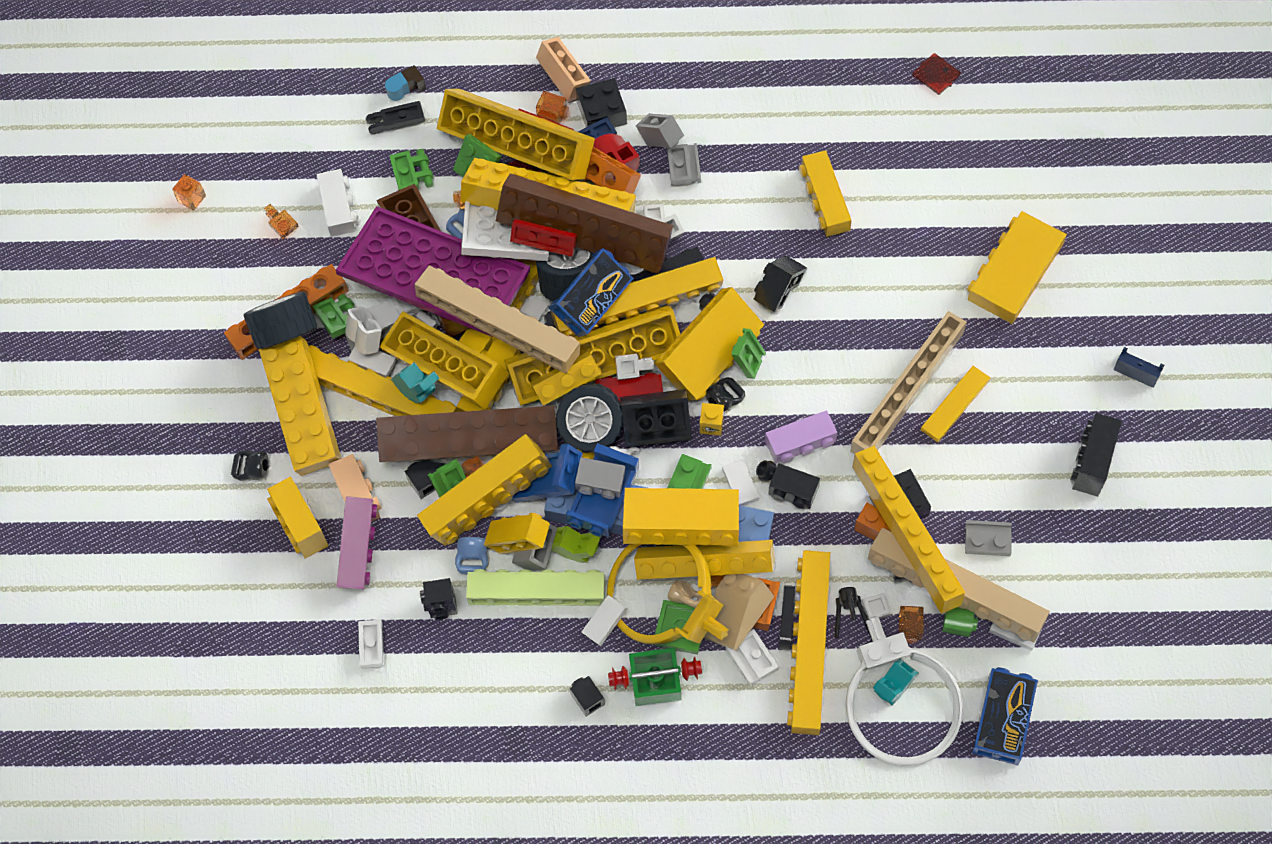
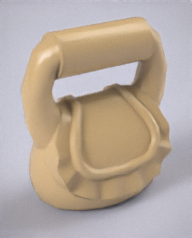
M678 580L670 587L667 598L672 602L696 608L702 596L686 581ZM693 597L698 598L696 601L691 600Z

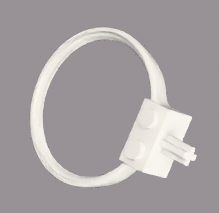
M879 617L871 618L866 621L873 642L859 646L856 650L861 665L851 679L846 695V713L850 728L858 742L870 754L882 761L901 766L926 763L942 754L958 734L963 715V703L959 687L952 674L940 661L929 654L910 648L903 632L886 638ZM911 655V660L929 666L945 680L953 698L954 713L951 727L946 737L937 747L919 756L897 757L876 749L863 736L854 714V697L861 679L866 674L863 669Z

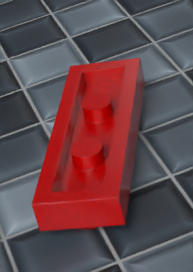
M514 219L510 242L572 257L575 251L577 234Z

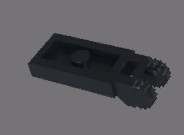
M415 101L370 113L366 116V122L373 124L368 127V130L374 135L382 133L384 130L388 131L425 122L421 102Z

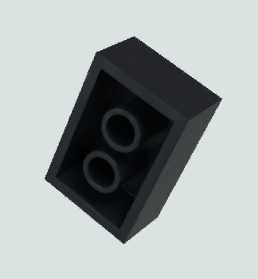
M685 389L620 397L626 447L692 439L688 397Z
M1095 413L1093 420L1088 419L1081 437V447L1075 461L1077 462L1070 478L1071 481H1074L1073 490L1099 496L1107 480L1122 420Z

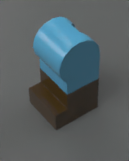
M413 65L390 77L385 83L388 98L398 101L405 94L415 89L419 93L426 90L424 78L416 66Z

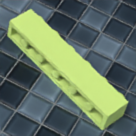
M477 569L467 574L466 599L468 605L600 606L605 600L604 572L598 570H588L587 572L565 570L564 572H555L546 569L541 572H532L531 570L523 569L519 570V572H510L500 569L496 572H487L483 569Z

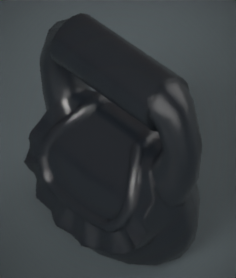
M726 377L708 388L705 397L709 404L724 405L725 412L731 406L743 401L745 391L733 378ZM726 383L734 391L738 398H734L733 395H731L725 389L723 384Z
M249 450L236 453L232 463V477L240 481L264 478L269 466L267 453ZM246 456L244 473L240 475L242 458Z

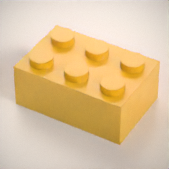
M291 476L267 489L270 495L267 500L297 554L301 552L306 559L329 546Z

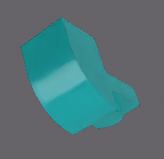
M414 362L402 369L391 381L406 398L415 403H421L436 390V386L433 383L439 377L435 372L425 376Z
M902 659L894 662L886 675L876 682L873 686L874 692L882 700L894 705L909 688L919 672Z

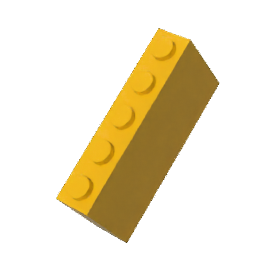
M1023 211L1020 212L1018 217L1014 216L1008 226L1010 228L1009 231L1002 233L998 241L1000 245L997 249L993 248L988 256L989 262L987 265L982 264L977 273L979 277L976 281L972 280L967 288L969 292L968 301L1011 324L1014 323L1062 248L1067 235Z
M733 287L723 288L654 364L677 390H686L688 401H698L706 395L708 387L714 385L720 379L719 375L733 365L732 349L737 343L739 336H743V328L751 329L757 338L760 334L759 330L764 324Z
M625 488L623 544L738 546L739 489Z

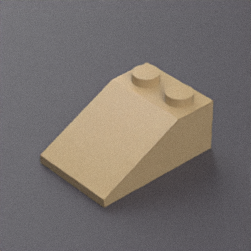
M746 574L725 575L717 586L714 596L715 599L724 604L715 620L729 629L728 635L723 640H719L707 631L704 638L736 651L775 596L760 579Z

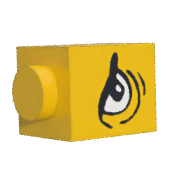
M702 403L700 434L722 435L724 405Z

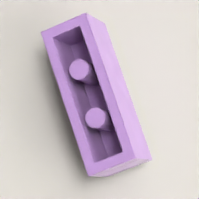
M826 410L766 432L765 443L775 464L779 462L787 463L795 456L801 454L803 456L808 455L814 449L820 447L827 448L836 442L837 431Z

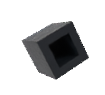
M590 676L575 680L571 685L572 687L569 688L572 698L585 717L605 705L603 695Z

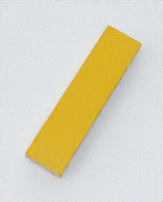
M972 366L923 424L921 431L939 443L987 385L991 377L975 366Z

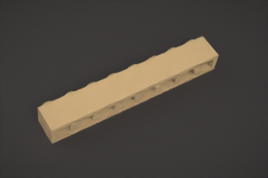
M428 266L415 283L416 296L464 320L565 374L580 355V342L574 337L566 336L558 332L556 328L542 324L535 317H529L521 313L517 308L503 304L498 298L490 297L480 289L466 285L461 279L453 278L439 268L435 269Z
M950 311L945 314L852 440L850 452L855 454L874 445L879 450L964 334L967 323L965 320Z
M882 528L869 550L868 560L878 567H884L892 571L898 577H904L912 581L917 587L925 588L892 532ZM945 559L965 591L962 605L958 606L959 608H966L974 612L979 618L987 619L995 623L999 628L1009 630L1017 634L1021 639L1035 643L1047 620L1049 610Z

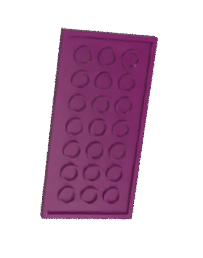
M376 206L336 268V275L492 337V335L417 297L415 283L428 266L435 269L439 268L447 275L461 279L466 285L472 288L476 287L484 294L496 297L503 304L510 307L530 272V266L511 258L462 255V239Z

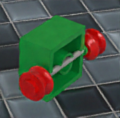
M675 648L629 654L631 669L629 675L624 666H622L621 671H615L612 667V672L608 673L609 687L614 686L615 691L618 685H623L627 689L630 679V682L633 684L635 706L682 700L679 675L682 672V677L686 681H688L689 676L693 675L698 680V675L702 674L701 661H696L694 656L691 662H687L683 658L680 668V665H677Z

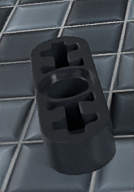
M784 585L779 649L791 650L796 586Z

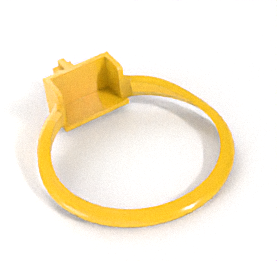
M629 544L617 557L608 578L607 596L609 595L613 598L616 576L623 561L634 549L642 544ZM696 545L683 546L688 549L696 562L698 587L702 588L697 593L702 598L683 629L676 627L660 634L644 635L630 629L620 619L617 626L628 637L635 641L652 645L666 644L682 637L700 644L707 631L719 640L727 637L729 629L715 620L724 604L715 599L711 594L709 566L704 555Z

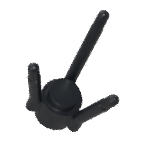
M844 587L839 589V598L835 599L834 637L836 639L839 638L842 606L843 609L850 610L853 621L856 620L855 608L858 607L870 635L866 624L868 618L861 603V597L857 595L856 588Z

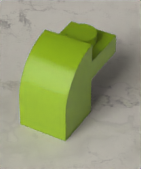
M568 526L558 527L551 550L567 559L587 563L589 557H593L598 550L600 537L592 533L580 534Z

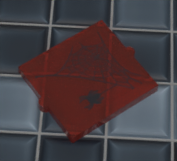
M933 53L926 61H922L921 65L912 73V76L937 95L943 93L948 87H952L953 82L961 75L960 71L936 53Z

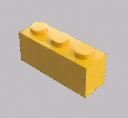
M587 351L577 357L566 374L558 369H554L530 382L540 403L544 406L572 389L601 375V372L592 355Z
M529 513V515L523 516L515 515V517L511 518L502 517L499 520H493L490 522L484 546L499 554L541 549L544 546L550 523L543 520L542 516L537 513Z

